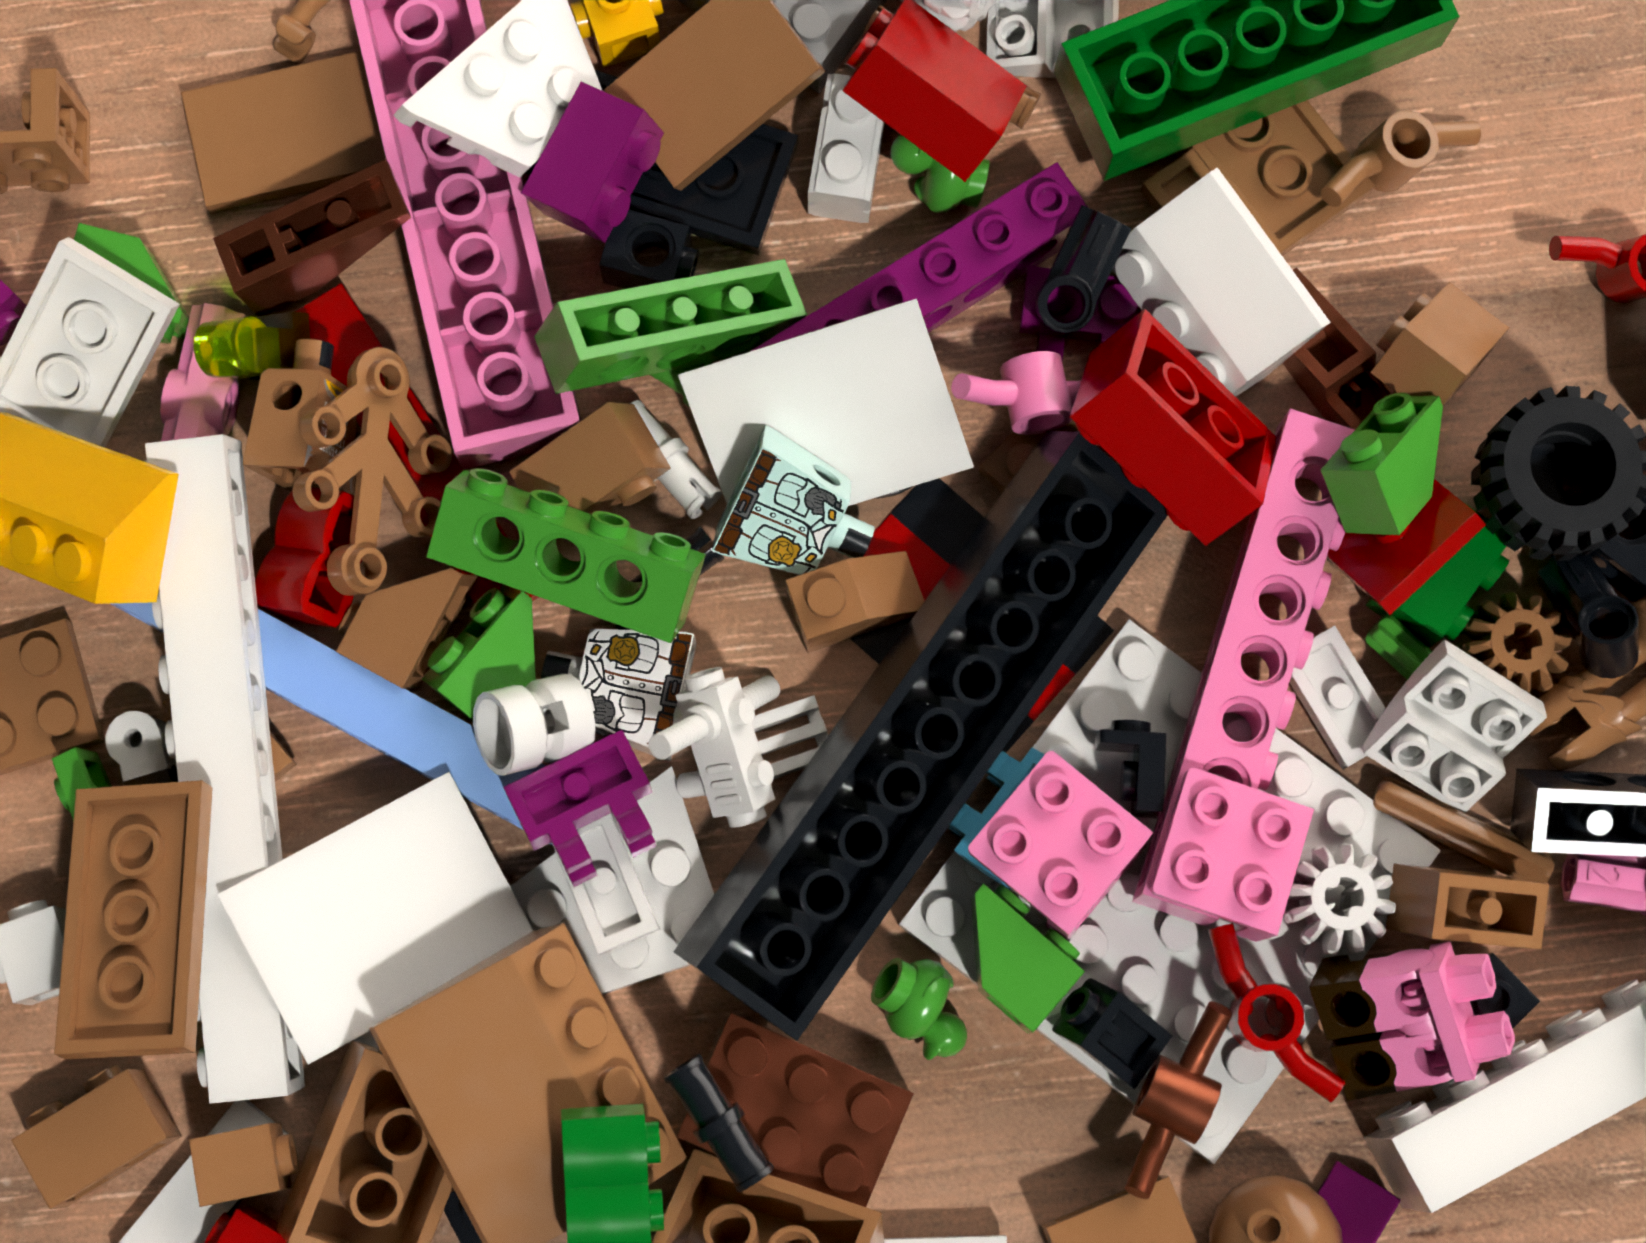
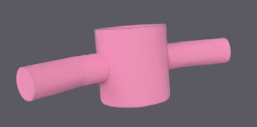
M1050 351L1026 353L1006 361L999 368L1002 380H991L961 373L952 381L951 391L958 399L991 406H1007L1013 432L1023 435L1046 433V431H1054L1069 424L1072 421L1070 418L1072 406L1081 381H1066L1061 355Z

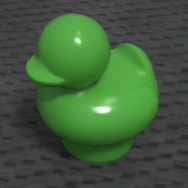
M901 134L894 140L891 146V158L898 170L906 174H918L926 170L925 176H921L916 180L914 190L919 200L928 206L931 211L935 213L948 212L957 208L960 204L973 208L978 207L988 177L990 164L988 159H983L967 181L964 182Z
M893 958L883 967L874 982L871 1001L874 1005L885 1010L886 1021L894 1034L908 1040L922 1037L924 1041L923 1056L927 1060H931L935 1056H954L964 1048L967 1042V1029L963 1020L953 1013L941 1012L946 1003L949 989L953 988L954 982L950 973L940 962L921 959L909 964L900 958Z

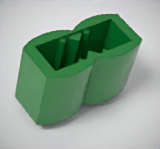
M643 1104L561 1109L567 1243H651V1232L664 1231L662 1189L649 1190L648 1164L661 1163L659 1122H645Z

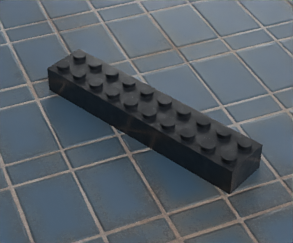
M1046 431L676 947L674 953L769 1023L798 1041L1166 519L1168 514L1165 507L1145 488H1138L1133 485L1124 475L1121 467L1096 445L1088 442L1080 432Z

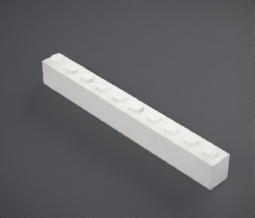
M223 434L145 443L147 460L144 462L179 474L157 602H152L155 623L164 632L166 653L159 660V680L163 692L170 694L172 720L167 721L165 726V743L170 758L176 759L178 782L203 780L213 788L197 1020L202 1022L204 1047L199 1049L197 1056L198 1078L203 1087H208L209 1104L288 1096L305 1087L302 1053L217 895L283 860L242 444L240 440Z

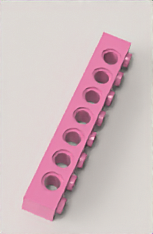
M1291 408L1276 428L1275 436L1277 439L1264 503L1250 514L1164 795L1163 812L1157 818L1132 900L1134 903L1206 927L1219 920V917L1153 895L1150 892L1151 882L1184 773L1188 769L1197 768L1209 773L1219 774L1226 779L1264 791L1268 789L1278 761V754L1269 751L1276 728L1281 730L1286 728L1296 700V693L1287 690L1293 668L1303 669L1313 644L1314 633L1305 630L1311 608L1320 610L1331 583L1332 574L1323 571L1329 549L1337 551L1345 535L1344 527L1321 473V468L1340 448L1342 441L1355 431L1354 429ZM1306 478L1315 482L1321 491L1322 500L1309 501L1303 498L1295 487V479ZM1289 536L1296 539L1303 547L1304 560L1295 561L1286 558L1278 548L1277 537ZM1269 594L1278 597L1286 607V619L1273 620L1267 617L1260 608L1259 596ZM1247 653L1260 656L1269 668L1268 680L1257 681L1248 677L1242 669L1241 656ZM1235 713L1247 720L1251 728L1250 741L1238 742L1231 739L1225 733L1222 724L1224 714Z

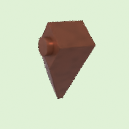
M385 159L214 237L213 240L234 293L257 316H263L317 292L412 217L391 166Z

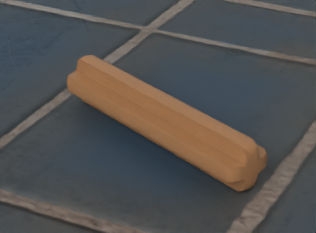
M1384 777L1373 793L1371 799L1374 800L1373 805L1377 810L1402 821L1413 830L1509 877L1547 883L1553 873L1555 863L1554 858L1546 852H1531L1519 839L1392 777Z

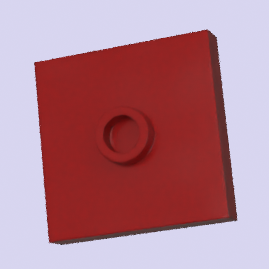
M1434 479L1431 499L1401 535L1345 532L1339 549L1337 551L1329 549L1327 559L1383 610L1391 615L1486 524L1473 509Z

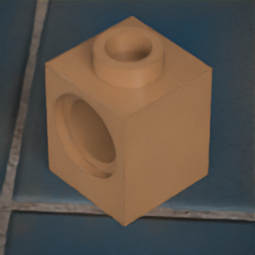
M268 1123L189 1139L199 1207L292 1189L290 1175L298 1173V1154L292 1134L283 1135L281 1123Z

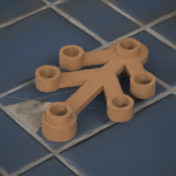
M383 347L372 348L362 352L349 368L347 374L348 388L324 407L307 411L300 421V433L304 441L311 447L322 448L338 444L345 435V423L363 411L361 435L318 470L298 476L293 485V497L296 504L307 512H314L331 508L338 499L339 488L357 474L350 542L336 548L330 554L327 562V576L331 585L337 592L346 596L368 594L375 591L381 585L387 573L385 557L376 549L383 483L402 512L404 528L410 535L414 537L432 535L441 502L433 497L424 498L388 441L390 421L409 448L408 458L410 465L418 474L431 475L444 472L450 467L453 457L449 442L440 435L430 436L408 401L407 394L410 387V378L405 363L395 352ZM380 372L383 375L385 387L380 381ZM320 417L327 424L328 432L326 437L320 433L318 428ZM428 446L434 453L433 464L429 462L426 455ZM313 481L320 487L321 496L319 501L315 500L311 493ZM422 508L426 511L428 515V523L426 527L423 525L420 519V511ZM361 559L365 567V576L360 571Z

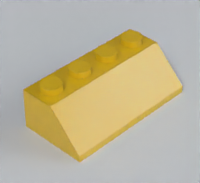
M0 412V566L94 604L157 602L179 474L21 417Z

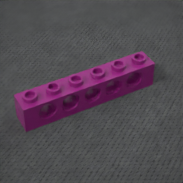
M1058 162L753 350L916 298L929 333L1026 273L1028 266H1037L1058 253L1080 206H1088Z

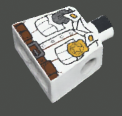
M591 629L588 634L583 658L548 651L544 660L541 679L559 674H572L581 682L590 699L595 719V733L607 737L623 730L632 748L652 755L649 749V739L654 734L674 725V711L678 706L675 695L687 689L684 678L691 673L697 645L695 635L688 632H679L672 643H668L634 630ZM670 756V757H668L667 759H664V760L671 761L672 756Z

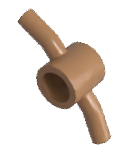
M1410 110L1397 111L1359 143L1355 151V157L1348 160L1321 190V196L1330 206L1339 207L1361 182L1368 177L1375 185V190L1382 192L1396 191L1435 159L1439 147L1477 145L1481 138V127L1477 121L1430 123L1426 117L1418 112Z

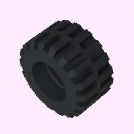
M1565 386L1557 395H1555L1552 387L1538 391L1530 400L1525 397L1514 405L1487 433L1488 437L1479 445L1474 458L1479 460L1480 463L1471 471V485L1481 486V491L1473 498L1476 509L1480 511L1488 508L1492 515L1485 522L1490 532L1494 534L1502 528L1509 535L1504 545L1515 552L1523 545L1530 547L1529 558L1544 560L1550 554H1555L1556 561L1571 560L1579 553L1585 556L1597 550L1626 529L1628 523L1638 517L1646 505L1640 500L1646 495V475H1643V472L1646 470V450L1640 451L1638 445L1646 437V434L1640 424L1632 429L1626 424L1623 419L1630 412L1619 403L1613 410L1609 409L1604 405L1608 395L1593 390L1586 398H1581L1580 386ZM1540 444L1559 445L1569 449L1582 460L1588 470L1591 481L1590 496L1586 505H1564L1550 499L1540 490L1533 478L1530 466L1531 453L1534 446Z

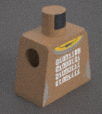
M316 339L296 340L292 369L268 368L261 374L244 452V466L289 491L293 490L294 482L298 476L318 470L356 439L357 415L345 423L346 432L338 444L314 448L308 445L301 436L300 421L302 416L309 410L324 407L348 388L331 376L334 345ZM320 417L318 428L320 433L326 437L328 432L327 424ZM354 476L343 484L339 491H345L352 495ZM313 481L311 488L320 489L319 485Z

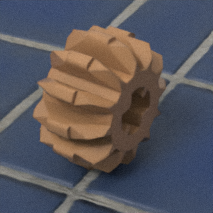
M1508 591L1501 596L1499 605L1490 599H1486L1477 606L1480 619L1471 618L1462 630L1474 641L1462 645L1459 649L1476 658L1528 693H1530L1531 687L1539 693H1544L1553 687L1550 673L1561 674L1567 670L1569 663L1555 651L1570 646L1572 637L1566 634H1554L1552 627L1562 620V613L1554 611L1542 617L1539 614L1542 607L1541 596L1533 595L1521 605L1517 594L1514 591ZM1511 635H1515L1513 643L1521 640L1525 647V653L1517 658L1514 657L1517 652L1516 649L1508 652L1504 645V640Z

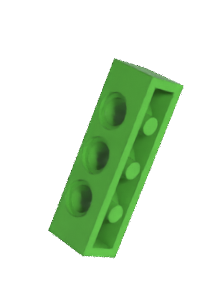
M781 259L559 301L549 313L534 338L555 394L735 357L750 352L805 318L807 313L786 260Z
M487 469L463 470L445 486L427 558L668 643H672L685 624L706 554L690 549L691 544L684 538L663 532L655 533L654 535L630 528L628 520L614 513L595 511L590 514L568 506V500L557 493L546 490H533L531 493L507 485L508 480L503 475ZM496 517H504L512 521L519 531V540L505 537L497 527ZM563 538L573 542L579 549L581 561H571L561 555L556 545V539ZM617 560H627L635 564L641 572L642 582L626 580L617 569Z

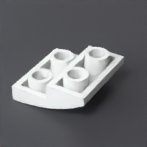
M998 0V4H994L988 10L986 55L1013 76L1056 78L1054 68L1061 43L1118 21L1119 0Z
M1444 639L1413 672L1384 710L1363 744V753L1439 801L1466 813L1506 775L1503 758L1547 718L1544 703Z

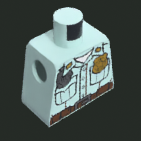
M765 425L716 526L712 551L720 555L801 575L817 569L827 548L850 558L863 557L871 542L875 527L845 514L851 494V481L847 476L774 428Z

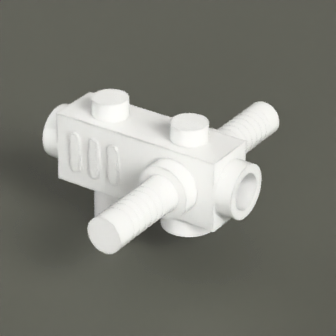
M722 667L705 669L685 677L687 689L675 695L678 706L674 711V725L651 736L649 739L650 752L657 759L664 760L691 745L699 771L681 773L678 776L676 785L680 796L683 798L707 796L713 818L726 816L731 828L746 826L764 819L767 816L764 806L775 800L771 786L774 772L771 764L763 760L752 722L757 708L779 696L780 686L778 681L774 677L766 675L742 688L738 676L725 678Z

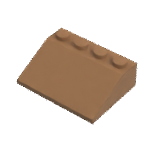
M564 923L530 932L369 1028L482 1243H546L567 1231L561 1109L643 1104L645 1122L658 1121L660 1133L661 1163L648 1164V1186L688 1159Z

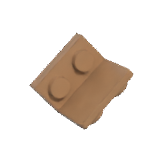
M57 68L30 69V92H24L21 99L22 119L27 130L0 131V194L7 192L8 186H31L43 192H63L70 188V184L90 183V112Z

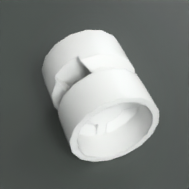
M559 674L533 680L526 687L512 685L482 692L477 697L473 708V727L479 751L487 766L497 775L505 776L536 768L543 761L554 763L593 744L595 740L593 707L583 685L572 674Z

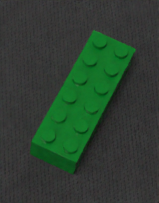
M1169 0L1062 42L1054 74L1102 179L1106 181L1439 48L1445 42L1460 16L1452 0Z

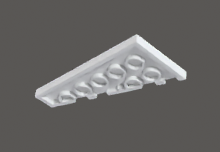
M672 766L650 782L652 794L637 800L652 828L653 833L651 834L657 847L635 858L632 857L629 851L661 930L603 955H598L556 852L510 886L533 931L563 923L566 925L602 995L690 966L689 963L676 955L674 950L714 896L683 797L680 796L677 790V779ZM370 1031L354 1039L379 1049Z

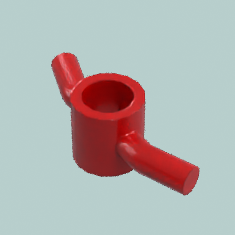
M1646 234L1618 243H1613L1599 237L1554 236L1551 239L1549 255L1553 261L1597 263L1595 274L1598 285L1603 293L1614 302L1625 304L1646 298ZM1637 260L1639 261V263H1640V265H1641L1642 276H1641V274L1639 273V269H1638V265H1637Z
M1233 923L1209 929L1208 932L1220 975L1235 997L1229 1008L1233 1015L1228 1023L1233 1038L1241 1046L1254 1052L1273 1051L1284 1068L1294 1078L1328 1102H1333L1344 1087L1345 1080L1309 1056L1297 1041L1304 1025V1010L1299 999L1289 989L1280 985H1258L1245 967ZM1260 996L1273 1000L1278 1012L1282 1013L1283 1024L1276 1036L1263 1034L1258 1037L1251 1030L1248 1023V1016L1253 1011V1002Z

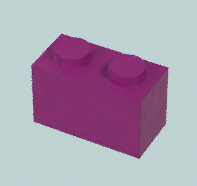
M580 82L521 194L544 215L605 243L613 227L621 224L626 217L631 202L630 196L642 173L649 170L655 163L660 151V140L664 132L644 109L584 82Z

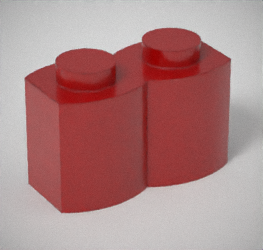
M311 488L313 497L319 501L321 496L320 489ZM293 490L289 493L277 518L275 546L264 558L256 577L255 586L258 607L291 621L334 628L341 623L352 604L354 596L340 594L333 588L327 576V562L330 554L336 548L350 542L354 504L353 495L345 491H339L338 499L331 508L307 512L296 504Z

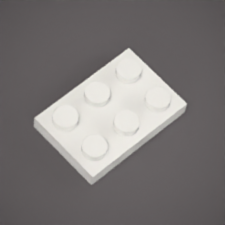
M67 237L60 240L0 358V412L9 413L106 447L180 304L72 238Z

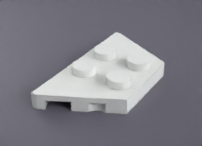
M522 0L403 103L393 116L406 126L412 127L418 121L449 135L448 145L470 155H482L492 165L517 177H521L539 160L580 82H584L599 90H602L568 1Z

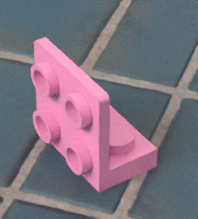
M1048 751L969 844L968 852L1045 916L1048 929L1052 928L1066 940H1069L1149 844L1153 832L1057 753Z
M1197 768L1188 769L1184 773L1151 882L1150 892L1155 896L1235 923L1234 928L1237 936L1255 942L1278 936L1314 809Z

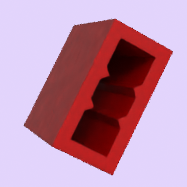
M904 0L894 14L883 8L846 61V64L855 71L842 91L966 182L1002 137L1027 85L915 1Z

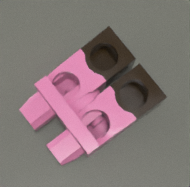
M1450 941L1432 944L1429 950L1422 948L1408 949L1386 957L1350 961L1348 955L1323 958L1309 986L1326 1039L1333 1040L1330 1051L1339 1077L1345 1080L1343 1089L1347 1101L1436 1085L1454 1079L1455 1083L1475 1080L1480 1063L1511 1055L1515 1042L1512 1025L1505 1011L1475 1016L1470 1001L1491 998L1494 995L1496 981L1489 955L1461 954L1455 956Z

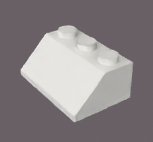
M1218 168L1206 174L1136 226L1129 233L1112 269L1140 309H1146L1235 397L1263 380L1331 323Z

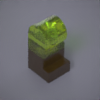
M286 312L202 323L197 328L194 336L196 361L206 375L225 379L260 381L261 374L268 368L292 369L296 340L310 339L309 314Z

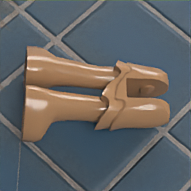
M1643 595L1632 604L1639 616V658L1633 670L1646 662V595ZM1584 668L1573 676L1562 677L1557 684H1553L1551 689L1537 698L1544 703L1547 718L1529 736L1533 737L1546 727L1558 723L1562 720L1561 717L1574 709L1587 728L1576 736L1572 735L1566 739L1561 747L1551 753L1547 759L1560 771L1577 767L1589 761L1612 745L1627 741L1626 736L1642 730V727L1636 722L1646 716V676L1618 698L1601 694L1626 675L1613 679L1600 678Z

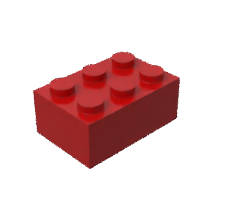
M1146 309L1142 310L1090 352L1070 418L1075 421L1078 431L1088 442L1093 445H1100L1120 464L1124 475L1133 485L1138 488H1145L1165 507L1168 516L1176 526L1182 530L1190 531L1206 546L1263 505L1277 437Z

